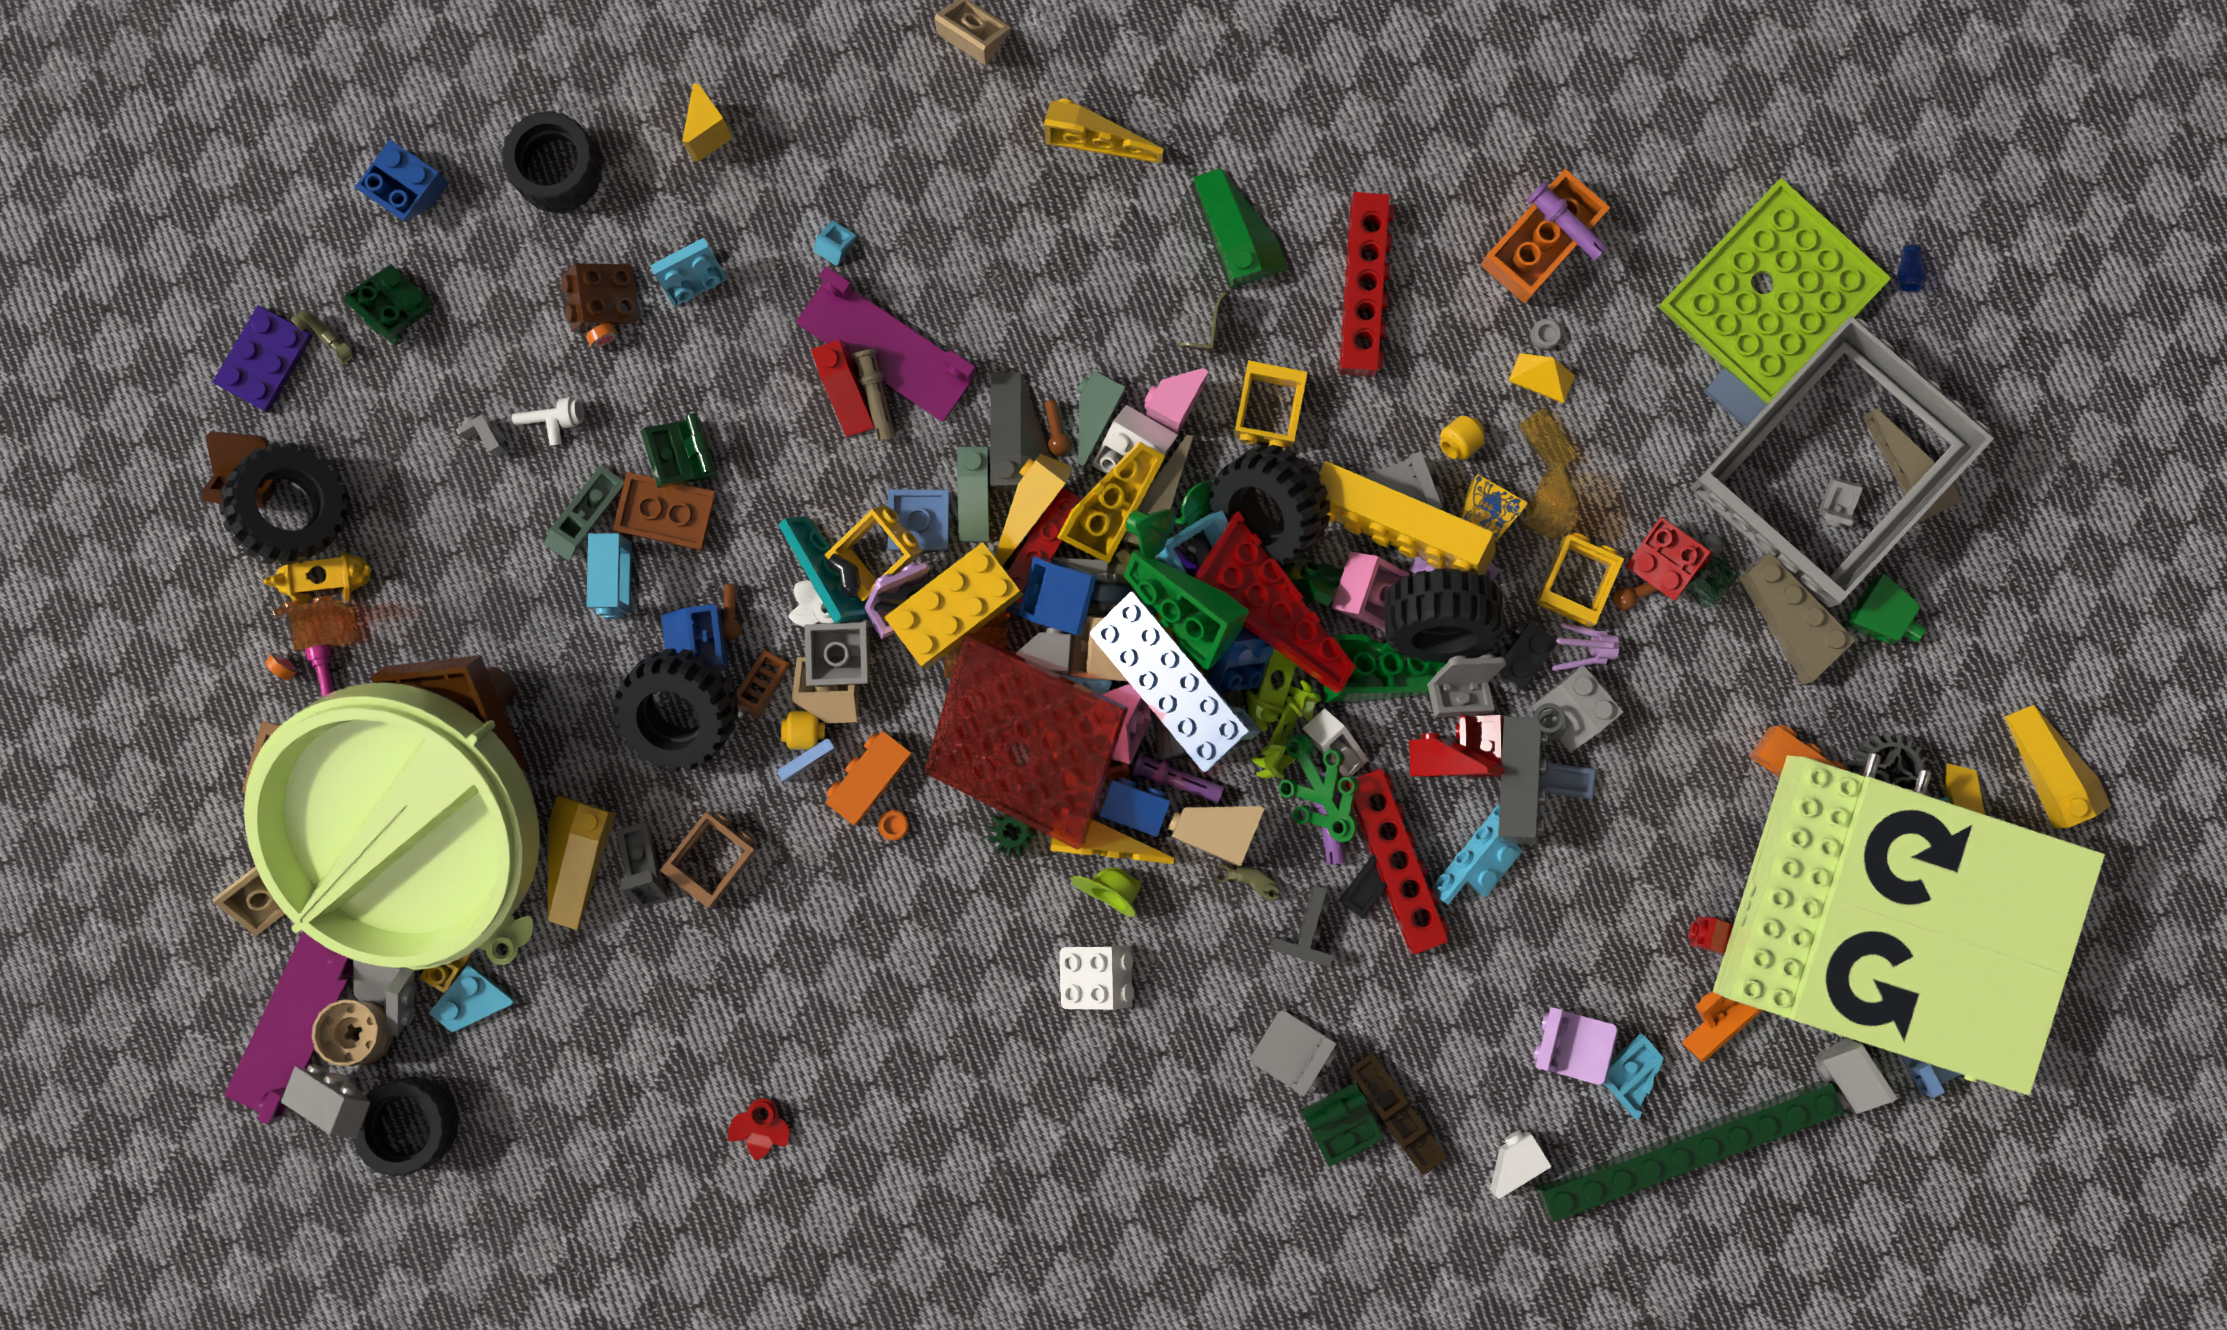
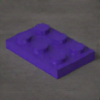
M257 305L212 383L269 413L312 340L313 335L305 330L300 331L294 324Z

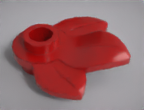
M760 1098L750 1104L747 1112L740 1113L733 1118L728 1129L727 1138L728 1141L735 1142L746 1139L748 1151L752 1158L757 1161L769 1152L773 1143L779 1146H787L790 1131L787 1123L778 1116L779 1112L776 1104L770 1099ZM760 1108L768 1110L769 1115L767 1119L759 1117L758 1110Z

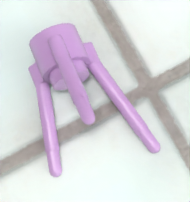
M1562 622L1560 624L1561 628L1593 637L1591 640L1557 638L1556 642L1558 644L1590 647V654L1595 655V657L1553 665L1552 670L1558 671L1577 668L1583 665L1606 664L1607 659H1616L1618 657L1619 638L1617 635H1608L1607 631H1596Z

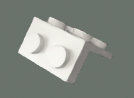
M1131 946L1063 947L1060 950L1062 1007L1064 1009L1102 1010L1132 1007L1134 988L1132 986L1131 969L1133 967Z

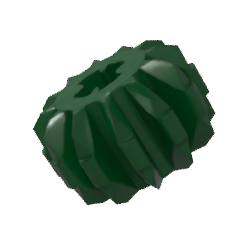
M1004 807L1001 810L1005 819L1001 820L995 814L991 817L999 825L998 828L987 826V831L997 832V836L990 837L988 842L990 844L997 841L1001 842L995 849V852L998 854L1007 846V858L1012 857L1013 848H1016L1018 856L1022 857L1024 852L1021 845L1024 844L1029 850L1034 848L1026 840L1028 837L1038 839L1039 834L1028 832V829L1034 828L1038 824L1036 821L1028 824L1025 823L1031 815L1030 812L1026 811L1021 819H1019V807H1014L1013 817L1009 816L1007 808ZM1009 824H1013L1015 828H1021V834H1017L1019 839L1013 841L1011 837H1005L1004 831H1008L1006 827Z

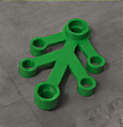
M1303 733L1292 735L1287 740L1286 751L1292 758L1298 759L1313 788L1298 784L1296 780L1290 778L1279 783L1278 791L1284 798L1296 796L1321 804L1328 814L1314 812L1310 806L1302 805L1294 809V821L1298 824L1312 823L1327 828L1330 836L1338 842L1351 840L1358 829L1357 821L1351 815L1355 793L1359 790V781L1351 775L1342 777L1339 780L1338 789L1342 793L1340 807H1338L1334 797L1340 766L1344 763L1345 759L1343 752L1339 749H1332L1324 753L1323 762L1327 766L1324 780L1310 756L1313 751L1312 739ZM1295 742L1299 745L1298 752L1295 749ZM1332 753L1335 754L1337 758L1335 764L1331 760ZM1347 780L1350 781L1352 785L1351 790H1348L1346 787ZM1287 783L1291 786L1290 793L1286 789ZM1301 810L1306 813L1305 820L1301 817ZM1339 822L1343 825V832L1339 829Z

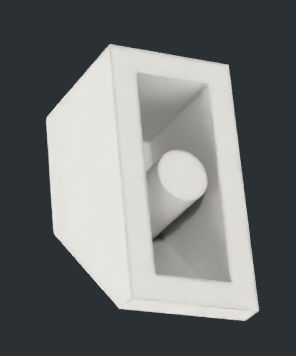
M1325 708L1302 728L1322 755L1332 749H1339L1343 752L1345 759L1339 771L1342 777L1352 776L1369 761L1345 725ZM1332 753L1331 760L1335 764L1337 758L1335 754Z
M1518 1130L1505 1138L1506 1143L1500 1146L1490 1188L1492 1194L1498 1199L1551 1167L1533 1135L1527 1131L1522 1133Z

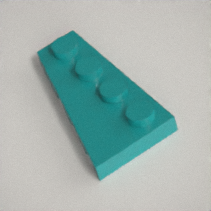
M807 516L784 518L778 526L834 623L869 619L864 609L868 599L862 601L858 595L846 597L842 593L840 574L827 566L828 558L825 554L828 552L830 545Z

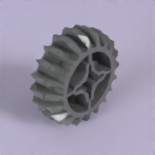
M1889 732L1881 733L1880 737L1877 734L1870 735L1869 742L1866 740L1859 742L1861 750H1852L1851 754L1856 760H1849L1846 763L1849 767L1853 768L1852 773L1863 776L1869 755L1871 753L1876 754L1879 750L1886 748L1887 753L1882 757L1874 779L1895 786L1897 783L1905 782L1907 783L1905 789L1913 792L1920 770L1932 772L1931 769L1923 767V763H1926L1929 758L1918 756L1922 751V747L1915 746L1912 748L1913 739L1906 738L1903 740L1900 733H1895L1892 737ZM1902 758L1905 760L1907 764L1908 771H1906L1901 764ZM1888 768V772L1898 777L1889 778V775L1884 771H1880V769Z

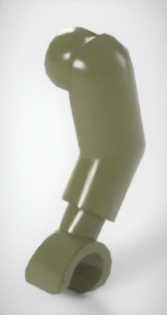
M301 310L299 314L291 318V321L300 331L310 326L328 348L336 351V355L342 365L352 358V352L345 342L341 344L340 338L310 311Z
M1224 863L1217 865L1219 868L1227 870L1226 875L1222 878L1213 875L1217 882L1224 883L1231 879L1238 883H1248L1263 899L1267 901L1278 899V894L1280 893L1279 886L1260 869L1242 867L1230 869Z

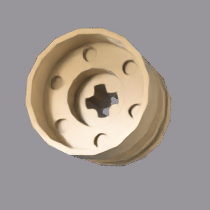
M340 1000L329 1004L317 1016L312 1030L315 1050L323 1060L333 1065L365 1066L377 1062L387 1053L393 1042V1035L386 1033V1011L383 1007L367 1001ZM357 1028H362V1032L359 1033L360 1039H355L354 1037L358 1033Z

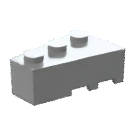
M310 1064L308 1068L294 1067L281 1100L283 1104L329 1135L356 1139L371 1103L348 1075L328 1072L326 1068Z

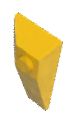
M1051 100L1044 122L1045 143L1047 145L1162 164L1163 148L1081 105H1076L1072 100Z
M1139 441L1071 510L1057 538L1109 564L1126 532V522L1129 515L1138 509L1166 455Z
M1040 454L1035 461L1029 458L1019 471L1023 477L1017 486L995 554V558L1002 566L1065 485L1073 470L1070 465Z
M2035 705L2004 716L2053 829L2072 827L2098 816L2111 806L2097 775Z
M557 795L548 822L549 922L575 930L579 929L616 813Z
M1063 807L1062 813H1055L1050 851L1082 855L1100 854V856L1110 858L1126 857L1139 861L1174 863L1173 856L1088 816L1080 815L1081 809Z

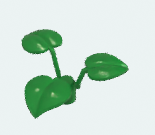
M1210 479L1196 484L1188 491L1182 503L1181 512L1183 516L1180 518H1175L1174 512L1169 509H1162L1149 515L1140 510H1134L1129 515L1126 522V530L1138 536L1143 556L1154 558L1160 554L1175 524L1182 525L1185 523L1187 528L1210 514V510L1213 507L1210 505V494L1213 492L1211 491L1213 483ZM1181 563L1182 566H1183V568H1184V570L1186 571L1185 565H1184L1183 563Z

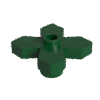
M1305 553L1296 561L1294 560L1289 565L1281 567L1304 597L1302 601L1307 607L1314 600L1330 606L1343 573L1341 569L1327 563L1316 564L1310 561Z

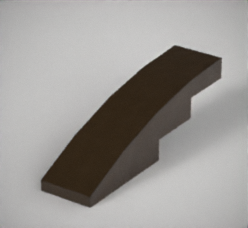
M1373 1052L1348 1069L1356 1084L1422 1177L1448 1159Z

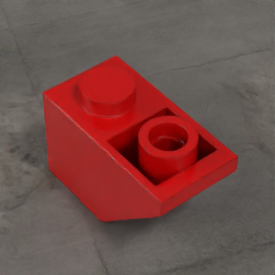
M1697 916V920L1692 921L1688 931V939H1691L1690 946L1724 956L1733 924L1713 917Z

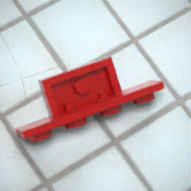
M1064 488L1059 491L1042 517L1029 530L1030 536L1024 545L1021 544L1013 556L1015 561L1007 573L1023 594L1033 556L1048 559L1054 557L1063 540L1057 537L1071 510L1082 500ZM1023 596L1020 597L1016 602L1021 604Z

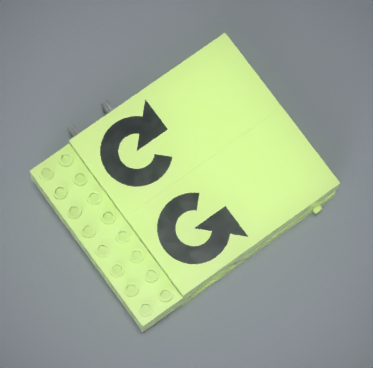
M1875 753L1869 755L1863 776L1806 757L1787 755L1712 992L1730 1000L1784 1016L1800 1023L1965 1075L1964 1079L1975 1083L1979 1079L2030 1096L2105 854L1926 796L1925 792L1931 776V772L1926 770H1920L1914 792L1874 779L1881 756Z

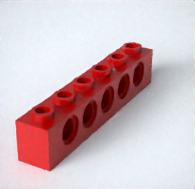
M1353 192L1350 200L1338 373L1340 375L1374 377L1378 368H1383L1384 351L1379 350L1380 339H1384L1386 333V321H1381L1382 310L1387 309L1388 292H1383L1384 281L1389 280L1390 263H1385L1386 252H1390L1392 244V234L1387 233V225L1392 223L1394 215V205L1389 204L1390 194ZM1368 221L1374 222L1378 226V230L1369 232L1363 224ZM1365 250L1372 251L1376 255V260H1365L1361 252ZM1363 279L1370 280L1374 284V289L1370 291L1364 290L1360 286L1359 281ZM1361 308L1368 309L1372 313V318L1369 320L1361 319L1357 311ZM1360 337L1366 338L1370 342V348L1360 349L1356 345L1355 340Z
M1381 768L1357 777L1359 790L1355 793L1353 808L1371 855L1375 854L1377 861L1375 865L1382 882L1384 880L1386 882L1387 888L1385 891L1409 954L1415 955L1449 942L1446 934L1450 933L1448 924L1444 916L1439 917L1435 905L1439 904L1436 893L1432 887H1427L1424 879L1427 876L1426 867L1421 858H1416L1413 848L1416 847L1414 836L1410 830L1406 831L1402 819L1405 818L1404 810L1399 801H1394L1391 791L1394 790V785L1388 773L1384 774ZM1346 781L1348 790L1352 788L1350 781ZM1373 794H1377L1383 799L1384 805L1379 812L1372 810L1369 806V799ZM1384 823H1389L1394 827L1395 834L1390 840H1385L1380 834V828ZM1397 851L1403 853L1406 859L1405 865L1401 869L1395 868L1391 863V857ZM1407 880L1413 881L1417 887L1416 894L1411 898L1406 897L1402 891L1403 884ZM1418 909H1423L1428 915V920L1425 925L1419 927L1415 924L1413 916Z

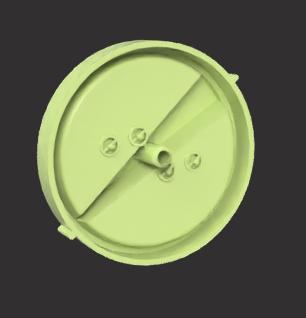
M367 683L343 688L318 699L285 721L269 737L256 757L248 778L244 804L245 830L249 849L259 875L272 898L295 923L292 926L293 932L298 933L300 930H303L323 946L351 960L375 966L406 967L420 970L448 964L466 956L480 947L511 917L526 896L534 878L540 845L539 823L536 806L525 776L512 754L492 732V729L495 727L493 721L490 720L484 724L458 704L421 688L393 683Z

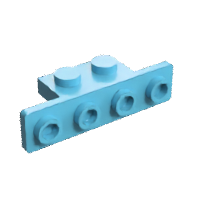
M1500 804L1493 809L1491 815L1475 831L1470 841L1455 856L1453 862L1437 878L1432 886L1437 898L1444 903L1449 904L1466 883L1478 894L1486 898L1523 852L1517 844H1504L1499 840Z

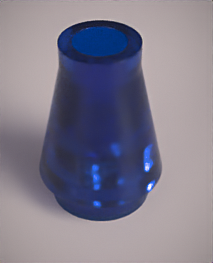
M1908 245L1903 247L1895 282L1901 291H1920L1927 281L1921 247L1918 245Z

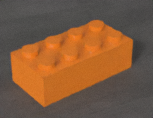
M1566 168L1548 186L1560 199L1564 198L1567 201V208L1590 231L1610 209L1603 200ZM1534 204L1530 206L1493 247L1480 265L1524 304L1578 246L1554 221L1551 223L1547 222L1544 219L1545 215Z

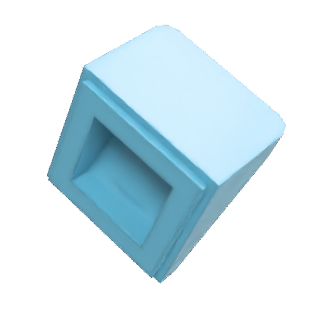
M832 220L817 236L814 252L838 266L856 241L857 235Z

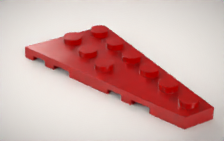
M1237 511L1231 517L1194 578L1225 592L1249 610L1243 626L1333 692L1338 693L1342 691L1355 665L1334 637H1329L1320 625L1319 621L1321 620L1314 611L1311 612L1302 601L1304 597L1277 561L1268 556L1260 545L1262 541L1256 533L1252 534L1243 522L1245 519Z

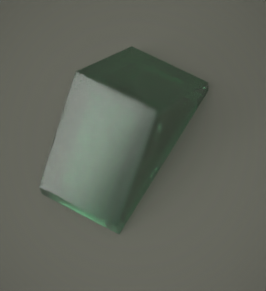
M1718 555L1696 574L1686 590L1703 608L1717 603L1739 576Z

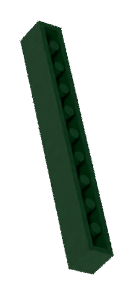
M1820 1080L1536 1186V1190L1546 1216L1555 1222L1844 1114L1833 1084Z

